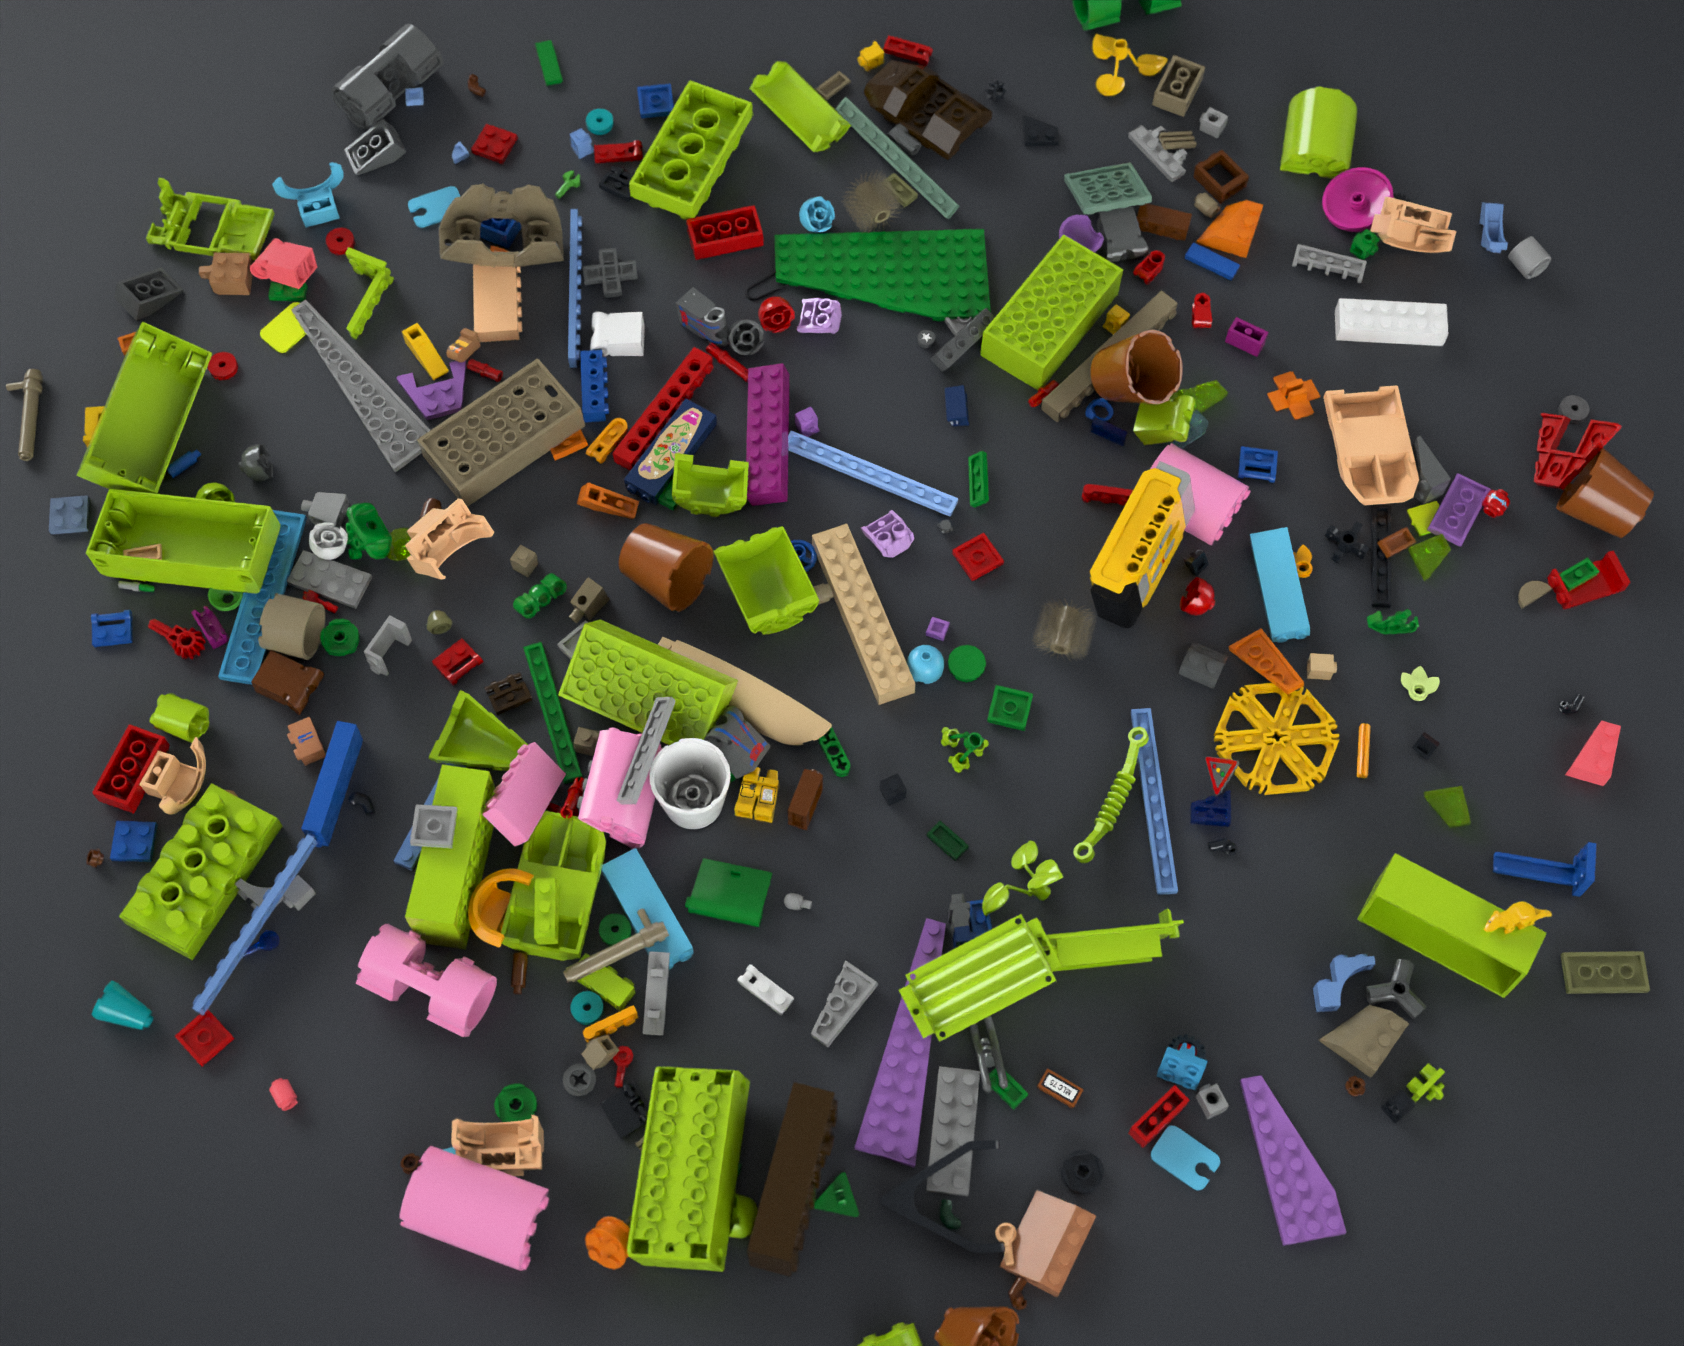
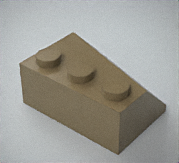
M1369 1005L1319 1039V1041L1371 1078L1409 1023L1392 1011Z

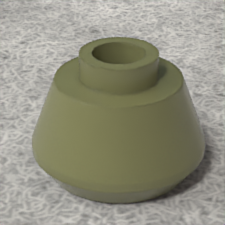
M435 610L428 616L427 630L432 634H442L452 626V620L443 611Z

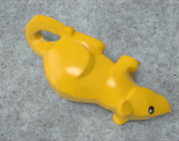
M1517 902L1501 913L1497 910L1494 911L1487 921L1484 931L1492 932L1503 927L1505 928L1504 933L1509 934L1514 931L1516 926L1521 930L1533 925L1540 918L1551 917L1552 913L1549 910L1537 909L1527 902Z

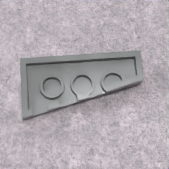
M846 960L840 975H838L835 981V986L826 1000L827 1003L811 1032L812 1037L827 1048L878 986L875 980Z

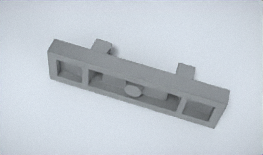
M649 951L643 1034L664 1035L670 953Z

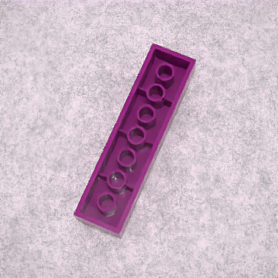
M783 363L748 368L746 462H749L747 499L752 506L786 502L788 498L790 374Z

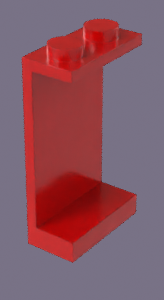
M1614 550L1607 552L1603 559L1592 562L1600 571L1597 576L1569 592L1557 569L1551 571L1547 577L1548 584L1553 588L1557 602L1562 605L1564 610L1625 591L1630 584V580Z

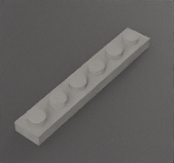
M658 697L654 702L616 800L621 805L637 804L676 702L672 697Z

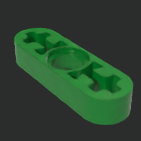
M831 727L827 731L830 742L827 743L825 736L817 740L834 774L838 777H845L850 772V762ZM830 747H837L839 752L836 755H831L828 753V749ZM839 758L841 765L845 766V770L843 771L841 770V768L838 769L837 760Z

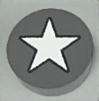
M922 330L917 338L919 346L922 348L932 347L935 344V334L930 330Z

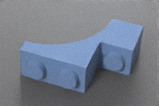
M1482 202L1479 224L1483 225L1481 246L1485 247L1486 251L1501 253V250H1507L1508 243L1503 234L1504 204Z
M1358 954L1355 957L1338 955L1333 958L1330 963L1332 982L1329 979H1323L1318 981L1313 988L1316 1012L1337 1011L1341 1006L1340 997L1345 981L1356 973L1371 970L1375 965L1374 956Z

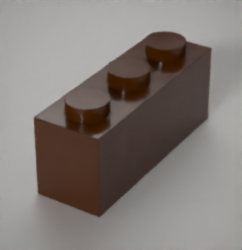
M1145 203L1140 205L1137 221L1142 232L1185 241L1192 214Z

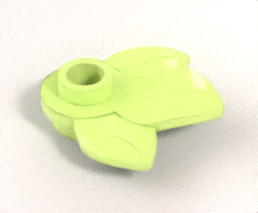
M1421 666L1417 667L1411 675L1404 672L1401 675L1402 685L1408 690L1409 696L1415 701H1422L1428 694L1434 693L1438 689L1440 682L1439 677L1428 678Z

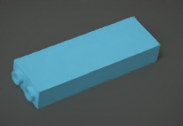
M1288 528L1250 534V544L1272 642L1282 643L1288 639H1303L1310 636V625Z
M634 848L602 866V874L636 934L639 933L640 929L644 928L637 914V911L640 909L646 911L652 924L663 922L669 936L664 941H658L650 948L645 947L647 954L649 955V951L670 953L669 970L674 966L673 964L679 961L684 962L691 958L692 954H694L693 947L637 849Z

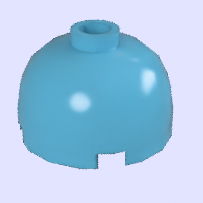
M823 197L810 198L800 208V222L808 231L814 233L827 231L831 228L832 220L835 218L834 208Z
M921 645L915 647L910 652L907 658V665L914 681L930 684L936 682L941 677L944 670V658L937 648L931 645Z

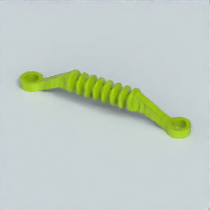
M1135 727L1129 732L1130 748L1127 753L1126 764H1124L1122 771L1117 772V778L1113 781L1115 785L1110 787L1112 792H1108V798L1104 800L1106 805L1101 806L1102 811L1098 813L1099 818H1096L1094 821L1096 825L1094 830L1083 842L1077 844L1073 850L1075 858L1080 863L1090 862L1095 854L1093 846L1105 833L1113 830L1112 824L1117 821L1115 817L1120 815L1118 810H1122V804L1126 802L1124 797H1128V791L1132 789L1131 784L1135 783L1133 775L1139 748L1146 745L1149 740L1148 733L1143 727ZM1138 734L1143 735V737L1139 740L1134 739V737ZM1082 850H1089L1085 856L1079 855Z

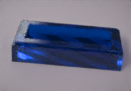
M1096 417L1092 421L1090 430L1092 433L1124 446L1127 439V431Z

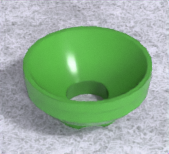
M210 588L208 591V600L219 611L235 609L240 605L243 597V592ZM232 595L234 599L231 603H224V597Z

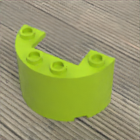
M675 453L672 498L679 506L689 510L694 515L707 514L712 517H718L720 514L738 511L745 505L747 501L749 462L730 460L728 469L693 465L694 455Z

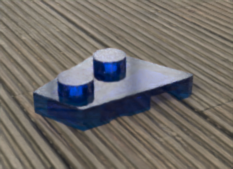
M1225 791L1223 795L1217 797L1213 795L1205 800L1192 802L1190 806V823L1230 827L1231 791Z

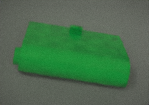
M703 858L692 895L687 897L685 908H688V913L760 927L763 906L771 882L772 872Z

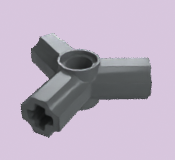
M1397 959L1391 982L1371 985L1365 988L1369 1004L1389 1001L1397 1002L1412 1019L1416 1018L1427 1006L1409 989L1415 964L1405 959ZM1394 987L1400 988L1402 994L1396 993Z

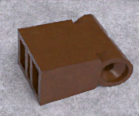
M271 650L251 683L256 693L288 706L295 713L301 715L308 703L310 694L317 689L325 674L319 669L304 667Z

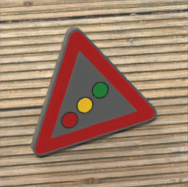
M1206 756L1205 761L1216 796H1220L1237 769L1239 761Z

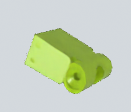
M1182 395L1174 400L1169 398L1170 400L1161 404H1140L1133 432L1143 445L1173 442V440L1186 442L1195 399L1188 395Z

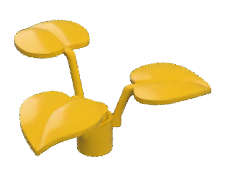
M1096 33L1093 40V53L1097 58L1108 59L1111 55L1116 57L1114 76L1104 74L1096 81L1097 90L1104 96H1113L1123 90L1125 80L1122 77H1117L1119 60L1125 59L1127 54H1129L1134 65L1139 67V72L1145 76L1158 74L1168 62L1167 58L1152 54L1142 55L1138 57L1136 62L1131 49H1127V41L1124 39L1117 40Z

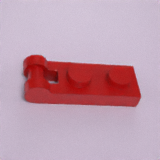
M889 35L883 47L884 53L913 60L923 66L928 64V57L933 52V49L929 46Z
M636 140L632 143L594 145L595 163L642 160V142Z
M1086 484L1083 487L1081 498L1084 502L1096 500L1102 503H1118L1125 506L1133 490Z

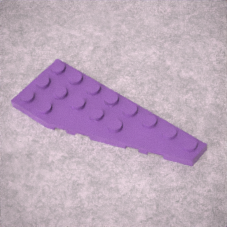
M1260 1075L1241 1079V1088L1283 1246L1345 1234L1346 1229L1334 1188L1263 1077Z

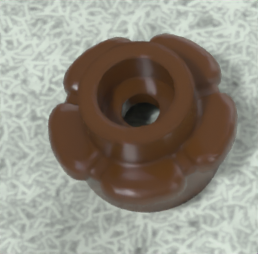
M91 849L86 859L87 865L96 868L102 864L104 855L100 852V849Z
M1352 1076L1345 1083V1088L1350 1095L1358 1096L1365 1093L1366 1084L1362 1078Z
M413 1153L405 1155L400 1162V1166L406 1174H411L414 1170L417 1171L421 1164L420 1157L415 1156Z

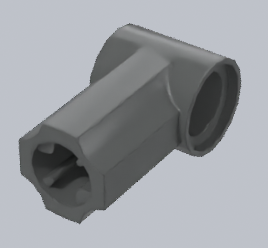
M897 124L886 134L897 146L910 155H916L921 148V142L908 134L907 129L901 124Z

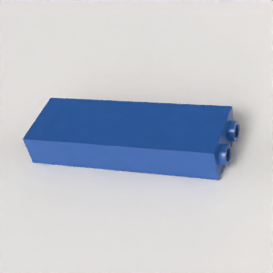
M341 721L336 723L301 828L305 836L310 835L317 841L315 847H329L363 743V738L356 724Z

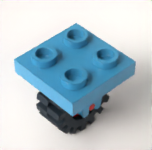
M1181 1034L1177 1038L1174 1037L1166 1049L1156 1077L1179 1084L1188 1089L1196 1090L1207 1065V1060H1204L1206 1054L1204 1045H1200L1201 1041L1199 1039L1195 1041L1194 1036L1188 1038V1034H1184L1183 1038Z

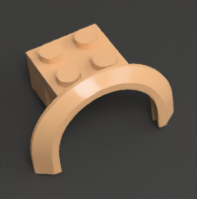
M195 737L190 746L196 755L197 768L180 763L174 755L157 751L139 784L148 795L162 799L159 807L167 814H176L188 806L202 786L206 771V759L203 745L197 737Z

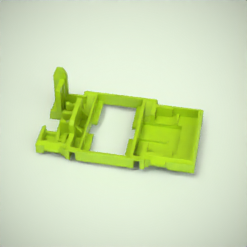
M164 178L158 179V185L161 189L159 199L163 204L160 209L162 214H166L167 219L162 220L164 227H157L154 223L151 224L146 236L148 244H164L170 250L174 247L177 251L213 256L214 253H249L252 260H256L259 257L275 215L273 209L242 205L241 201L237 199L186 192L185 196L175 194L167 180ZM202 202L226 205L209 248L186 245L191 229H188L191 220L196 219Z

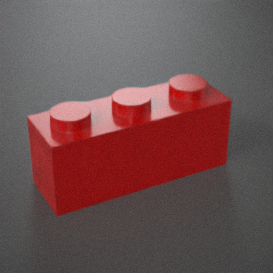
M1174 1085L1130 1128L1128 1134L1144 1148L1187 1106L1190 1100Z

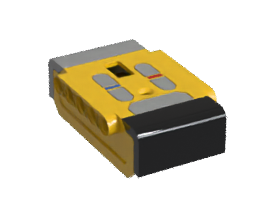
M1159 461L1156 468L1142 473L1090 570V580L1092 583L1090 591L1098 617L1123 628H1131L1138 619L1143 607L1150 601L1195 511L1191 478L1187 472Z

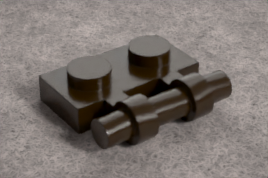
M520 672L514 675L509 674L507 678L498 682L495 680L491 682V685L484 687L487 694L495 692V694L489 696V700L496 715L532 701L525 682L516 683L523 679ZM508 685H511V687H509V688H507V689H505V690H503V691L500 690V689L503 688V687H506V686H508Z

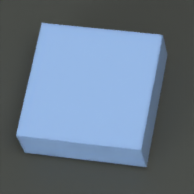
M422 87L405 89L407 106L424 105Z

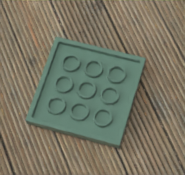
M1131 163L1064 175V181L1084 215L1152 202V195Z

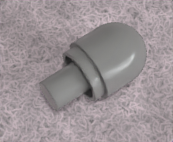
M789 893L784 898V904L789 909H811L812 901L804 900V896L800 894Z

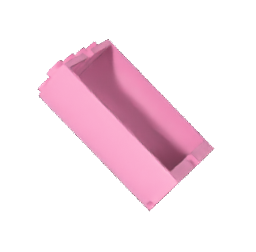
M1172 443L1167 445L1150 469L1156 468L1159 461L1190 475L1195 511L1184 531L1212 545L1215 540L1219 541L1223 534L1222 529L1224 526H1229L1233 519V514H1237L1241 508V502L1248 498L1251 492L1249 486Z
M609 728V730H603L599 733L578 819L601 832L609 833L610 837L629 848L637 849L645 843L656 798L650 785V770L637 804L621 805L616 800L642 734L636 735L620 731L617 728ZM661 744L658 746L655 757L662 750Z

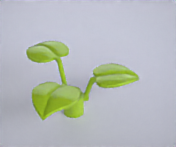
M1028 841L1014 853L1011 860L1013 868L1020 870L1025 867L1032 877L1027 884L1028 891L1011 885L1004 886L1001 882L993 885L986 892L982 903L983 914L986 917L989 913L998 910L1007 902L1009 889L1027 894L1029 897L1034 895L1040 901H1043L1051 893V889L1047 885L1063 878L1057 863L1052 859L1042 862L1036 868L1035 874L1030 870L1028 864L1034 862L1038 856V846L1035 842Z

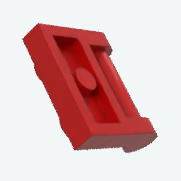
M461 638L432 660V663L454 686L458 683V679L476 665H481L483 660ZM467 659H472L459 670H457L454 674L451 673L458 666L464 663Z

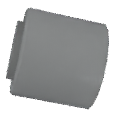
M1529 237L1520 242L1508 255V259L1526 279L1541 274L1548 267L1552 259L1534 237Z

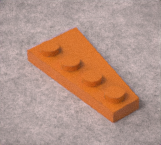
M1262 629L1229 646V651L1287 695L1304 686V681Z

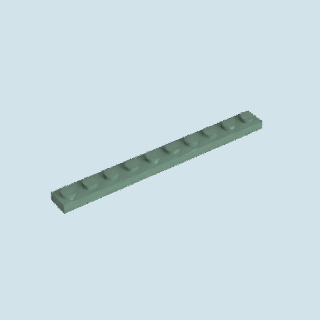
M845 97L835 110L945 218L950 219L960 206L851 100Z

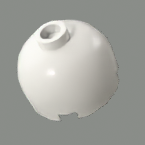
M323 522L317 524L309 534L310 549L314 555L325 560L339 557L344 552L348 541L346 531L342 527L340 529L335 527L334 523Z

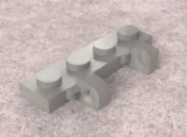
M1141 125L1131 131L1128 138L1171 183L1185 175L1186 170L1181 165L1183 164L1182 161L1186 159L1187 152L1181 149L1173 154L1164 150L1163 146L1159 143L1160 133L1165 132L1162 126L1154 129V131H1147Z

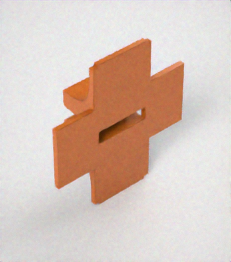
M1291 371L1273 378L1279 390L1267 393V396L1276 412L1289 408L1293 418L1296 420L1314 413L1310 401L1320 398V395L1312 379L1303 382L1302 378L1297 379L1294 372Z

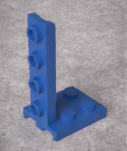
M1588 842L1584 848H1581L1580 852L1574 856L1573 865L1495 852L1493 873L1572 886V896L1580 897L1595 881L1596 843Z

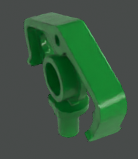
M1409 609L1403 612L1398 611L1394 615L1389 616L1385 621H1382L1381 611H1377L1367 617L1368 627L1381 634L1412 633L1419 627L1418 617H1414L1410 624H1405L1407 618L1412 614Z

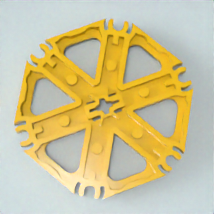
M1273 683L1244 685V688L1241 687L1239 689L1242 696H1237L1234 692L1229 697L1214 733V741H1220L1222 745H1217L1215 749L1217 755L1225 759H1232L1231 754L1234 752L1261 750L1251 773H1244L1239 766L1234 772L1235 776L1245 787H1247L1249 781L1251 782L1249 790H1252L1254 785H1258L1260 787L1259 794L1266 787L1264 795L1302 792L1314 788L1315 784L1312 782V779L1316 780L1319 784L1324 780L1340 739H1338L1339 734L1331 733V730L1337 729L1336 721L1307 688L1304 695H1302L1304 687L1287 695ZM1278 693L1281 696V701L1274 718L1255 698L1257 694ZM1302 704L1308 705L1320 719V723L1292 726L1298 709ZM1239 711L1255 729L1228 732L1226 725L1231 713ZM1274 734H1277L1278 737H1281L1279 741H1276L1275 738H1272ZM1324 745L1326 753L1321 765L1316 767L1298 746ZM1279 757L1297 777V783L1274 785L1271 782V777Z

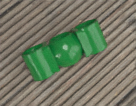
M553 573L548 574L540 581L541 584L532 586L528 594L524 593L523 596L517 597L513 602V607L523 617L527 619L532 618L536 612L540 611L539 608H543L551 602V598L556 599L557 596L564 594L567 589L566 582Z

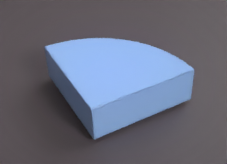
M461 142L454 146L452 152L454 164L470 157L469 152Z

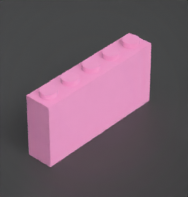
M535 742L529 745L524 744L519 748L517 757L510 763V769L502 776V782L494 789V795L485 804L486 808L482 813L514 847L529 840L566 775Z

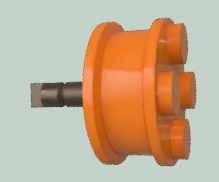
M630 1215L624 1222L615 1217H603L596 1224V1228L591 1229L587 1233L585 1243L589 1251L588 1255L592 1260L611 1269L623 1266L627 1257H629L627 1246L632 1216Z

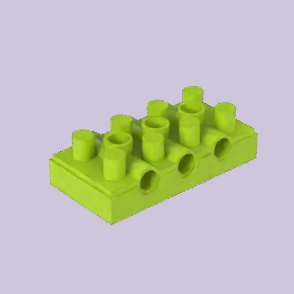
M689 80L629 182L631 196L648 203L653 208L659 207L676 213L683 219L695 218L702 204L707 201L711 188L718 176H721L727 160L731 153L736 150L741 135L753 116L752 103Z
M211 783L196 806L187 812L183 825L174 838L164 845L160 858L154 867L142 877L138 883L136 893L119 917L126 925L193 960L238 894L237 891L239 889L235 883L240 878L246 882L283 827L277 817ZM178 895V898L171 902V900Z

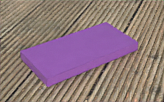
M1457 473L1427 531L1461 547L1483 506L1482 501L1491 489Z

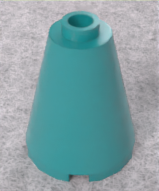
M113 980L109 982L103 990L102 998H98L94 1006L93 1018L143 1030L145 1027L149 1028L154 1019L151 1016L152 1011L120 984Z

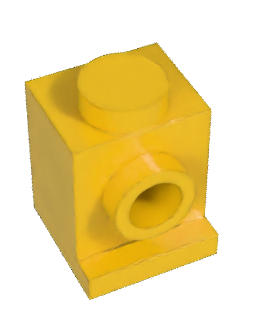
M874 41L872 46L860 51L857 61L861 67L863 66L866 71H869L884 63V51Z
M1116 304L1107 313L1103 328L1114 335L1129 321L1130 314Z

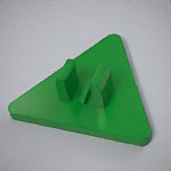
M841 1172L815 1201V1209L853 1217L859 1216L845 1172Z

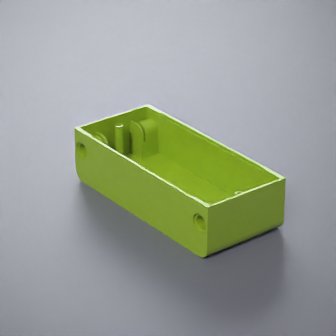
M142 322L131 341L76 476L107 489L157 494L212 352Z
M109 489L86 554L97 570L108 577L259 593L281 525L270 506ZM161 544L162 560L123 556V550Z
M660 1066L655 1069L627 1246L628 1256L643 1266L724 1272L750 1081L738 1070Z

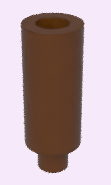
M526 953L513 954L511 987H514L513 994L520 995L522 988L526 986L528 954Z

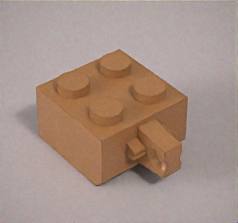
M214 253L212 265L200 266L199 274L202 279L210 280L209 283L213 292L218 295H250L253 277L250 266L253 261L249 253Z

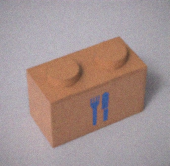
M310 717L288 725L290 733L287 736L291 745L295 743L297 749L293 751L298 761L302 760L306 766L325 758L326 753Z

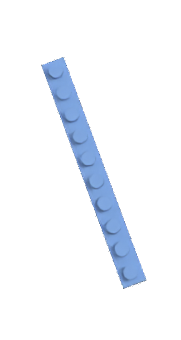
M790 431L788 435V451L951 517L958 503V498L814 439L794 431Z

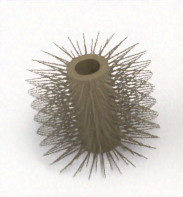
M865 175L864 182L859 183V186L856 184L857 188H852L856 189L854 190L855 192L847 191L845 193H856L854 194L855 196L850 195L848 198H850L849 203L854 207L853 209L858 211L857 216L862 219L858 223L863 222L865 227L869 226L871 228L874 221L875 226H877L876 223H879L880 229L881 222L883 223L886 219H889V216L895 217L891 216L890 213H897L890 210L892 205L897 206L893 200L895 197L887 194L888 189L884 183L889 184L888 181L882 183L881 179L877 178L875 180L873 178L874 180H872L873 183L871 185L870 179H868L869 182H866ZM850 210V212L853 214V216H855V213H857V212H856V211L853 212L852 210Z
M1066 603L1067 606L1061 604L1060 609L1057 604L1055 605L1057 607H1051L1052 610L1050 611L1054 612L1053 615L1046 616L1048 614H1044V610H1046L1044 608L1040 621L1041 624L1038 629L1041 632L1037 633L1040 639H1037L1036 642L1049 644H1036L1037 646L1047 647L1034 648H1050L1054 653L1061 654V657L1063 654L1070 653L1073 655L1075 652L1079 656L1080 652L1077 651L1079 650L1077 648L1086 650V643L1089 638L1086 635L1089 634L1088 628L1092 624L1089 621L1092 622L1093 620L1091 617L1080 616L1085 615L1082 613L1095 612H1079L1075 607H1069L1068 603Z

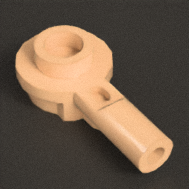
M1002 1223L997 1227L995 1235L997 1240L1005 1245V1264L1011 1266L1014 1265L1012 1242L1015 1240L1017 1232L1012 1224Z

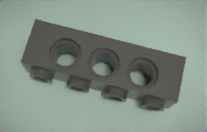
M987 308L983 309L930 359L942 372L948 369L983 336V331L995 317Z

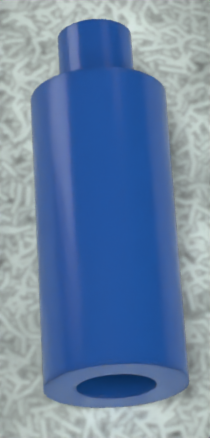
M197 449L192 453L188 451L168 465L167 473L172 478H175L197 462V458L201 456L200 452Z

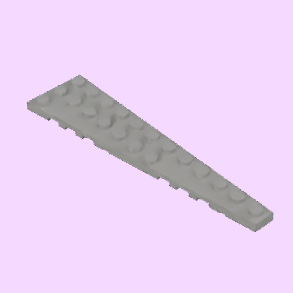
M307 300L291 309L293 315L393 471L397 472L419 456L422 451L417 439L429 432L430 429Z

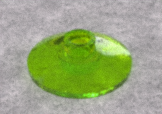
M397 528L389 533L392 537L391 549L387 555L389 559L402 561L411 555L405 547L411 540L406 532L410 528Z

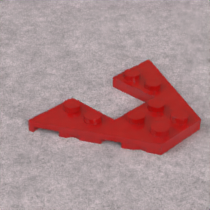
M1541 413L1543 422L1542 428L1539 429L1540 437L1537 445L1539 461L1535 464L1534 483L1540 486L1564 490L1622 426L1613 422L1591 420L1575 453L1565 452L1556 449L1571 419L1567 416Z

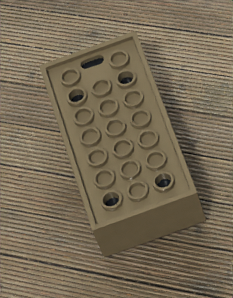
M537 358L421 436L417 441L426 461L454 495L462 499L468 507L550 451L551 448L556 447L566 438L585 427L580 406Z

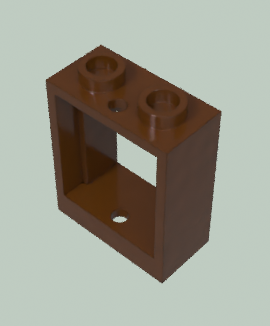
M1223 150L1211 154L1205 161H1200L1195 166L1193 176L1220 204L1246 188L1249 176ZM1218 163L1235 178L1222 187L1206 172Z
M804 769L788 808L789 825L807 831L823 791V775L819 771Z

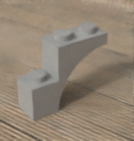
M297 875L278 904L283 901L290 909L294 907L299 911L316 893L308 883ZM241 878L235 883L239 889L237 891L238 895L244 900L249 899L254 909L257 906L260 907L264 901V894L268 889H272V887L262 888L253 886Z

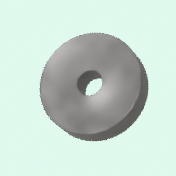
M1576 395L1565 397L1558 408L1559 415L1570 418L1569 423L1571 424L1583 422L1590 410L1586 400Z

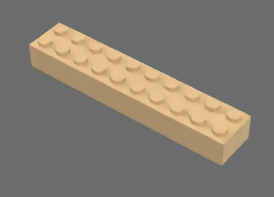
M848 524L812 535V545L816 551L818 561L832 589L833 597L878 705L915 693V681Z

